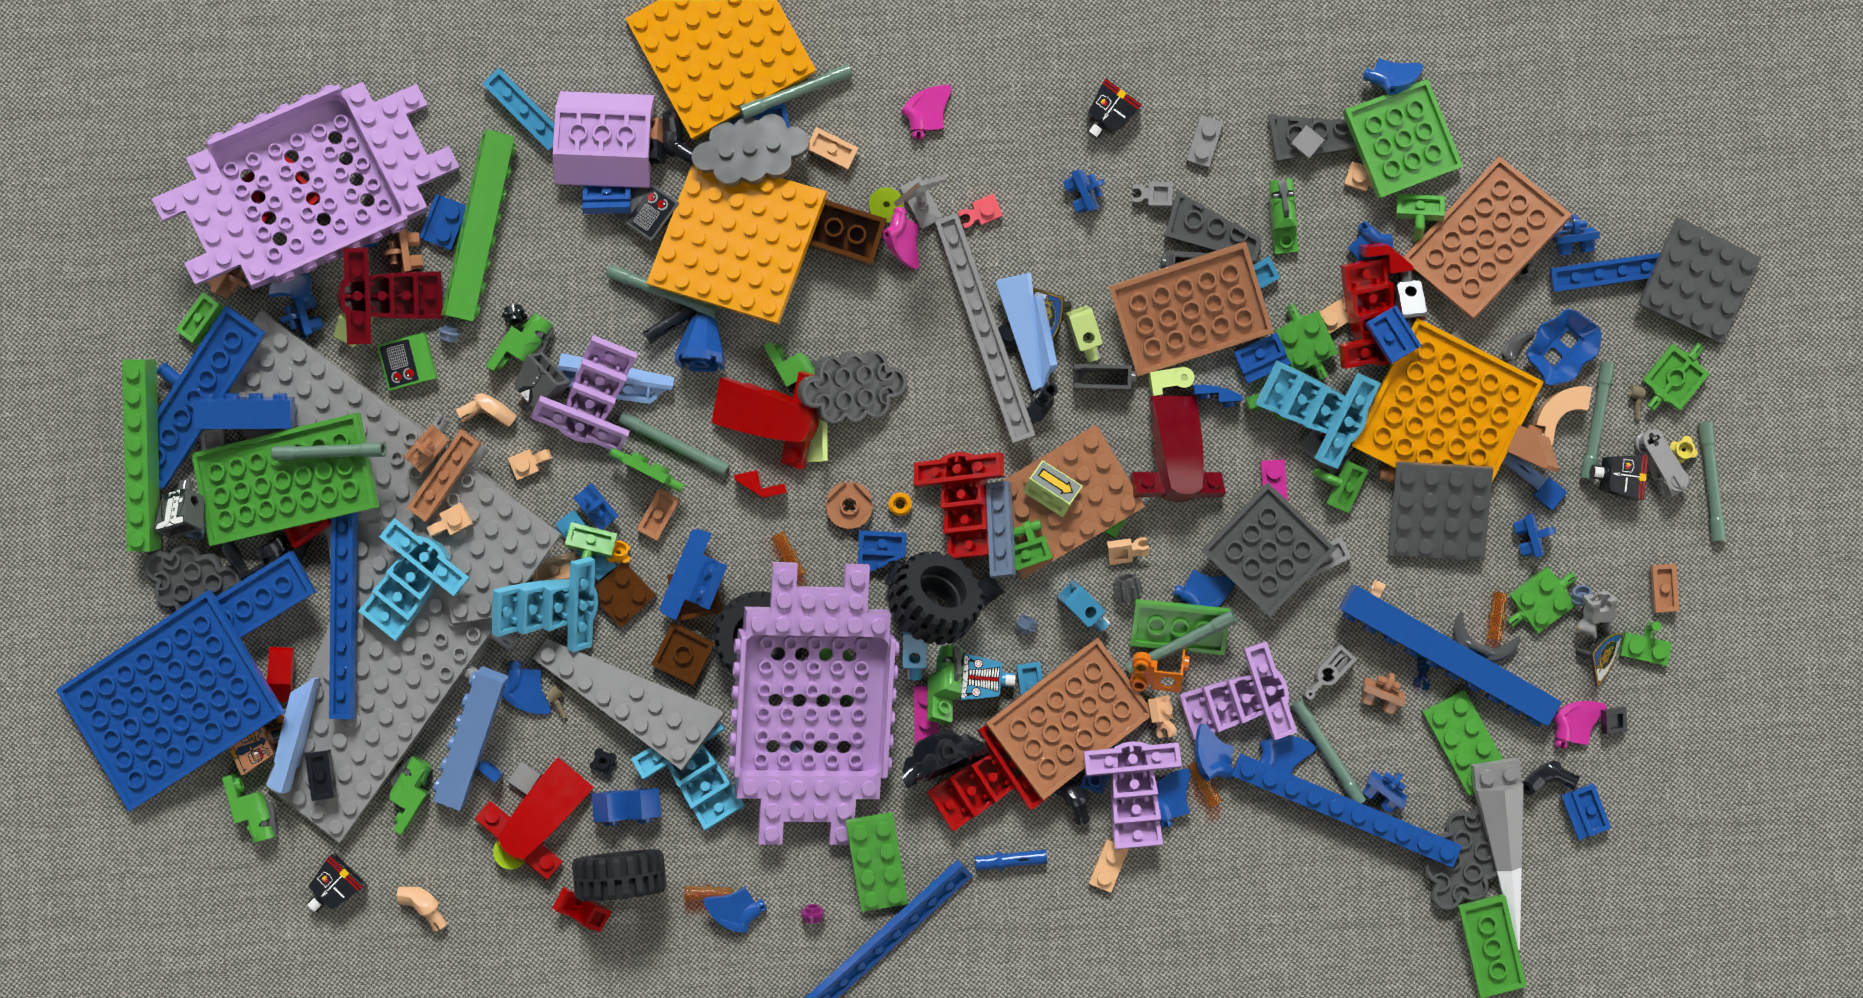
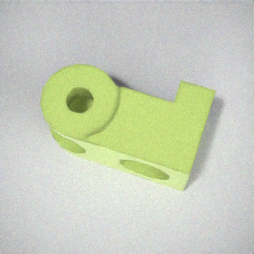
M1180 367L1148 373L1151 396L1163 395L1162 389L1176 387L1178 389H1185L1189 387L1194 381L1193 371L1187 367Z

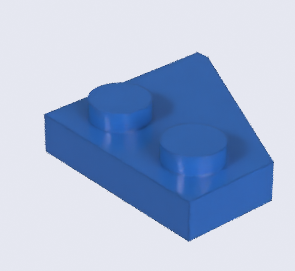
M859 530L858 564H869L870 572L906 557L907 533Z

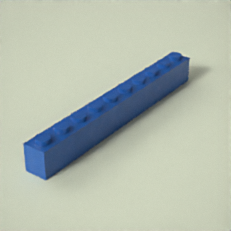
M1351 584L1338 607L1340 611L1344 612L1342 617L1353 623L1356 620L1364 624L1363 629L1374 635L1378 631L1385 635L1384 641L1393 646H1396L1397 643L1405 647L1403 651L1415 658L1417 655L1424 657L1425 664L1434 669L1440 666L1446 670L1444 673L1446 676L1455 681L1458 678L1466 681L1465 686L1477 693L1479 689L1486 692L1485 698L1496 704L1502 701L1507 704L1506 709L1516 715H1519L1520 712L1528 716L1526 721L1537 727L1540 724L1549 726L1562 703L1557 698L1357 585Z

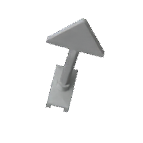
M946 175L922 180L920 176L900 187L903 195L894 204L897 207L907 202L922 230L935 223L936 220L943 218L928 190L946 181Z

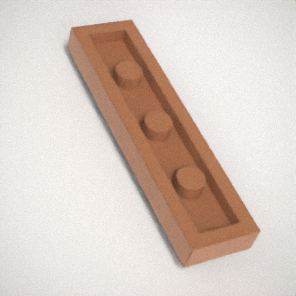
M460 429L406 508L423 521L428 522L482 443L465 430Z

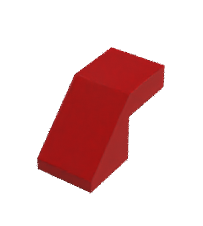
M1387 244L1359 245V255L1361 256L1383 255V257H1386L1388 273L1414 271L1413 265Z
M758 470L734 475L736 481L763 498L788 493L785 483L762 488Z
M269 648L267 683L279 702H288L290 693L294 691L292 679L296 669L294 648Z
M563 887L552 906L556 912L570 916L582 926L597 932L602 931L612 913L611 910L595 901H578L574 890Z

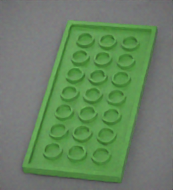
M353 413L191 453L198 491L204 497V522L206 524L209 546L221 545L226 542L238 541L379 508L370 457L274 460L271 453L274 446H324L367 443L361 413Z

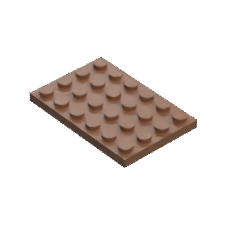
M1499 156L1447 210L1444 221H1437L1404 258L1413 265L1414 271L1472 320H1475L1572 218V214Z
M1245 241L1109 286L1137 377L1274 333Z
M1097 424L1003 480L1011 482L1013 528L1022 526L1023 522L1029 520L1033 522L1040 519L1043 528L1034 531L1036 538L1046 536L1053 556L1052 559L1018 570L1023 579L1145 507L1141 497H1134L1133 486L1128 475ZM1042 460L1083 486L1063 517L1023 492L1029 478ZM1026 534L1014 538L1016 545L1028 541Z
M1097 637L985 722V725L1040 799L1044 800L1085 768L1084 751L1110 749L1150 718L1151 714L1149 705L1140 693L1132 688L1128 677Z

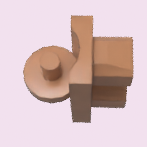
M406 229L396 233L398 249H396L395 241H388L389 250L382 251L383 257H390L391 265H397V256H399L401 273L422 268V255H409L408 247L420 246L419 233L406 232Z
M240 267L207 281L211 286V291L226 299L229 298L232 292L235 293L239 286L246 288L248 285L242 281L245 276Z
M431 424L403 457L414 465L420 473H423L451 440L436 426Z
M1389 672L1386 678L1378 675L1376 681L1365 676L1361 697L1363 703L1373 706L1376 698L1379 697L1384 699L1382 710L1393 715L1399 706H1404L1406 699H1404L1405 692L1399 690L1401 684L1394 681V673Z

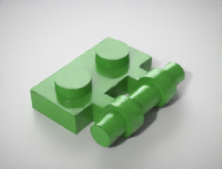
M1040 519L1033 522L1029 520L1023 522L1022 526L1013 528L1014 538L1026 534L1028 541L1016 545L1014 540L1016 571L1053 558L1046 536L1038 538L1035 536L1034 531L1043 528Z

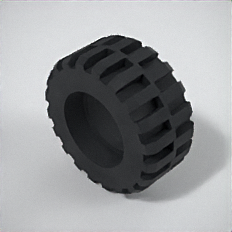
M929 551L920 552L911 556L895 575L887 592L888 605L891 613L894 612L893 618L896 623H900L902 625L901 629L906 633L910 632L913 638L917 640L922 639L927 644L936 642V645H945L946 643L951 644L961 639L976 621L983 608L982 589H979L980 583L977 578L973 577L972 570L963 566L964 563L962 561L954 560L953 556L949 554L941 555V552L932 551L931 554ZM922 588L939 594L946 601L949 608L932 602L925 595Z
M755 591L742 594L731 600L722 609L718 619H716L714 625L715 632L713 633L715 652L718 654L722 665L726 666L732 674L733 663L737 661V653H734V640L737 639L739 626L744 620V607H770L771 592ZM779 647L771 657L775 660L782 659L785 654L784 649ZM799 648L796 650V659L799 660V658L801 657L803 648Z
M659 849L595 854L576 858L572 863L574 892L578 901L588 902L642 897L664 892L667 886L664 854Z

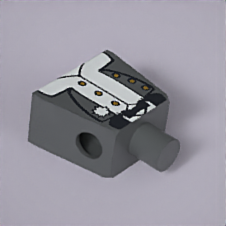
M179 480L177 491L164 494L155 521L154 531L173 539L203 530L204 497L192 491V481Z

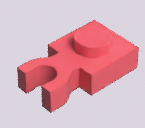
M994 194L973 202L972 206L974 209H964L958 212L959 217L963 215L970 217V221L963 224L964 229L971 227L977 220H979L980 225H984L1003 217Z

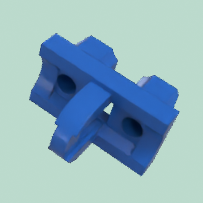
M1534 513L1525 515L1523 519L1513 523L1516 535L1529 532L1531 539L1529 542L1519 544L1522 556L1535 555L1536 558L1543 556L1545 550L1541 538L1553 535L1556 532L1555 527L1539 530Z

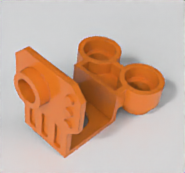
M1183 649L1181 673L1157 671L1158 661L1152 660L1148 653L1138 652L1134 654L1132 659L1134 671L1130 679L1132 688L1136 691H1144L1149 684H1153L1152 689L1181 693L1184 670H1188L1190 656H1185L1186 649ZM1164 677H1170L1174 680V684L1165 686L1160 680Z

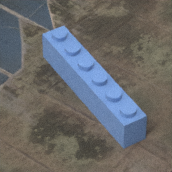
M484 666L477 672L472 673L468 683L471 686L470 692L465 694L461 707H464L463 713L458 715L454 724V728L457 729L455 737L451 736L447 745V749L450 750L448 758L444 757L440 766V771H443L441 779L437 778L433 787V792H436L433 801L459 811L466 804L478 770L477 766L480 764L509 678L508 675Z

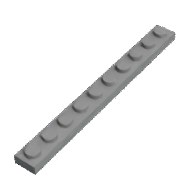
M958 213L936 220V226L1012 442L1015 444L1034 437L1036 434L960 217Z

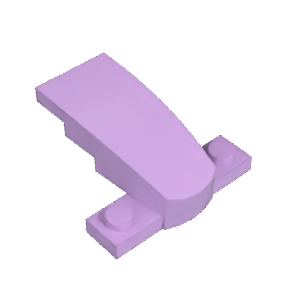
M593 335L576 372L566 405L540 396L532 412L531 419L559 429L561 433L573 440L584 443L592 442L610 450L614 447L621 451L629 436V430L604 420L615 405L616 398L624 386L627 375L637 358V353Z
M1267 641L1242 649L1251 674L1178 694L1192 740H1196V733L1200 724H1206L1215 733L1240 723H1245L1263 714L1265 715L1273 740L1297 733L1288 706V687L1283 676L1276 670Z
M1126 742L1113 749L1084 751L1083 758L1086 777L1110 774L1114 849L1162 846L1161 815L1153 770L1182 767L1179 743L1148 745L1142 742Z

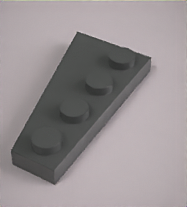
M1268 115L1276 162L1305 157L1290 144L1306 125L1324 139V142L1312 156L1357 149L1346 120Z
M1177 190L1164 237L1212 251L1245 241L1252 262H1256L1262 238L1230 222L1222 215L1204 207L1203 204L1192 200Z

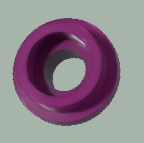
M808 904L801 910V916L806 923H819L825 915V910L818 904Z

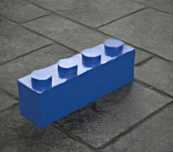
M215 393L200 394V397L193 400L194 429H291L296 425L295 397H287V393H274L273 397H263V393L248 394L249 397H239V393H226L224 397H215Z

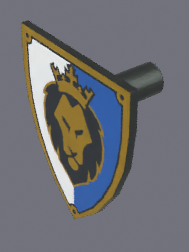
M1033 288L1034 296L1043 295L1051 336L1052 340H1054L1060 330L1064 311L1071 310L1072 304L1070 301H1065L1063 296Z
M1615 632L1601 638L1592 650L1581 646L1576 650V655L1592 660L1595 685L1597 687L1604 680L1616 659L1623 634Z

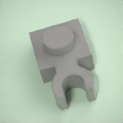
M1149 182V188H1144L1139 184L1132 186L1133 190H1139L1142 193L1139 198H1132L1133 203L1140 204L1144 200H1148L1149 207H1172L1173 182Z

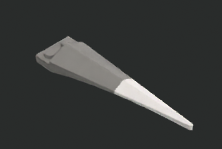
M1516 757L1471 764L1473 790L1488 838L1501 892L1507 899L1519 951L1524 784L1521 779L1520 759Z

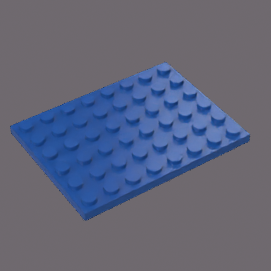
M212 590L204 592L56 689L128 811L136 809L285 713Z

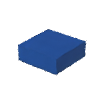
M1547 477L1545 483L1539 490H1536L1533 496L1548 509L1553 510L1566 495L1567 491L1550 477Z
M484 760L477 766L494 783L503 777V772L489 760Z

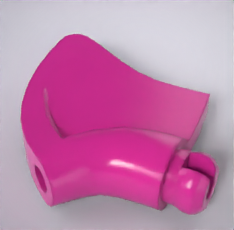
M940 85L924 89L912 96L905 104L901 113L909 119L910 131L914 140H922L925 137V131L944 129L943 112L952 91L950 85Z
M896 207L889 227L882 232L884 241L892 254L902 264L913 270L919 269L920 264L916 244L919 225L907 219L905 208Z
M1577 701L1560 707L1552 719L1556 724L1555 746L1566 749L1568 742L1588 745L1591 730L1601 717V710L1606 709V705L1594 701Z

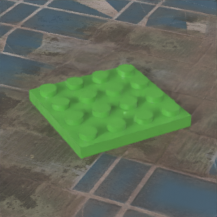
M1428 79L1413 84L1400 93L1394 95L1386 94L1342 111L1377 199L1463 167Z

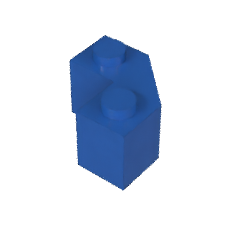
M659 788L592 793L594 822H603L604 826H616L618 821L627 819L637 820V824L651 823V818L661 817Z

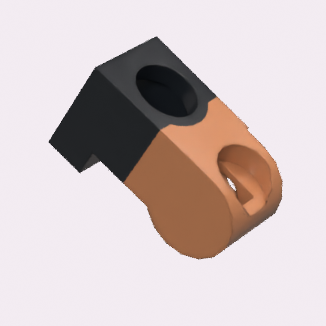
M660 117L651 118L650 164H666V154L664 153L663 125L662 118Z

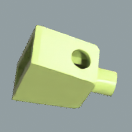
M1086 305L1066 312L1065 316L1077 350L1080 352L1084 351L1087 362L1100 359L1101 356L1097 346L1103 344L1092 308ZM1089 332L1090 339L1084 341L1083 335Z

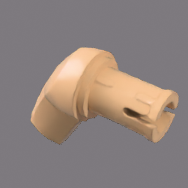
M483 393L476 394L475 400L456 409L463 423L481 412L493 417L507 427H510L516 418V414L503 403Z
M400 886L398 888V904L414 907L419 915L426 917L433 931H438L436 926L439 927V930L446 926V920H444L437 909L438 901L429 892L421 887Z

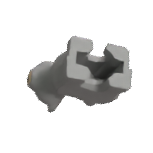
M1608 591L1598 592L1599 601L1594 600L1593 594L1583 596L1585 601L1583 619L1577 623L1576 629L1579 633L1586 637H1591L1593 640L1597 638L1596 624L1602 623V630L1608 633L1610 632L1612 621L1617 614L1618 598Z

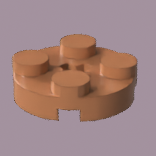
M840 483L827 496V515L835 525L841 528H858L864 525L872 514V497L869 491L859 483ZM846 499L848 501L855 500L854 507L856 509L853 512L851 510L844 511L845 504L843 502Z

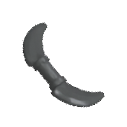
M1522 332L1513 336L1506 343L1502 356L1505 357V361L1508 364L1517 368V354L1523 343L1534 336V332ZM1538 393L1536 398L1541 397V394Z
M1462 611L1459 612L1454 622L1456 642L1482 654L1491 662H1497L1509 657L1517 649L1521 640L1520 636H1517L1505 645L1496 647L1485 646L1476 642L1465 629L1464 613Z

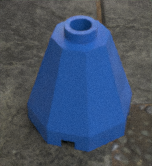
M702 313L692 317L675 352V362L678 367L684 368V364L689 365V370L712 373L717 372L718 367L720 370L725 369L726 359L715 318Z

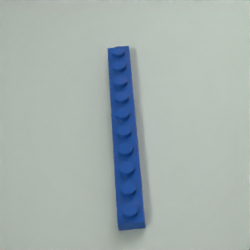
M357 513L331 519L329 719H355Z
M1241 753L1231 774L1243 781L1450 867H1454L1462 845Z
M956 860L805 998H839L972 878V873L959 860Z

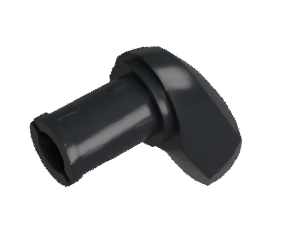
M1045 383L1042 388L1034 391L1030 404L1027 407L1032 424L1041 421L1053 405L1054 396L1058 392V388L1054 383Z
M1552 760L1541 765L1522 782L1524 784L1523 792L1527 796L1532 795L1542 786L1554 780L1574 789L1578 784L1580 776L1562 768L1559 761Z
M1070 779L1053 792L1062 796L1067 805L1072 807L1077 825H1081V816L1083 824L1090 821L1086 807L1088 796L1084 789L1073 779Z

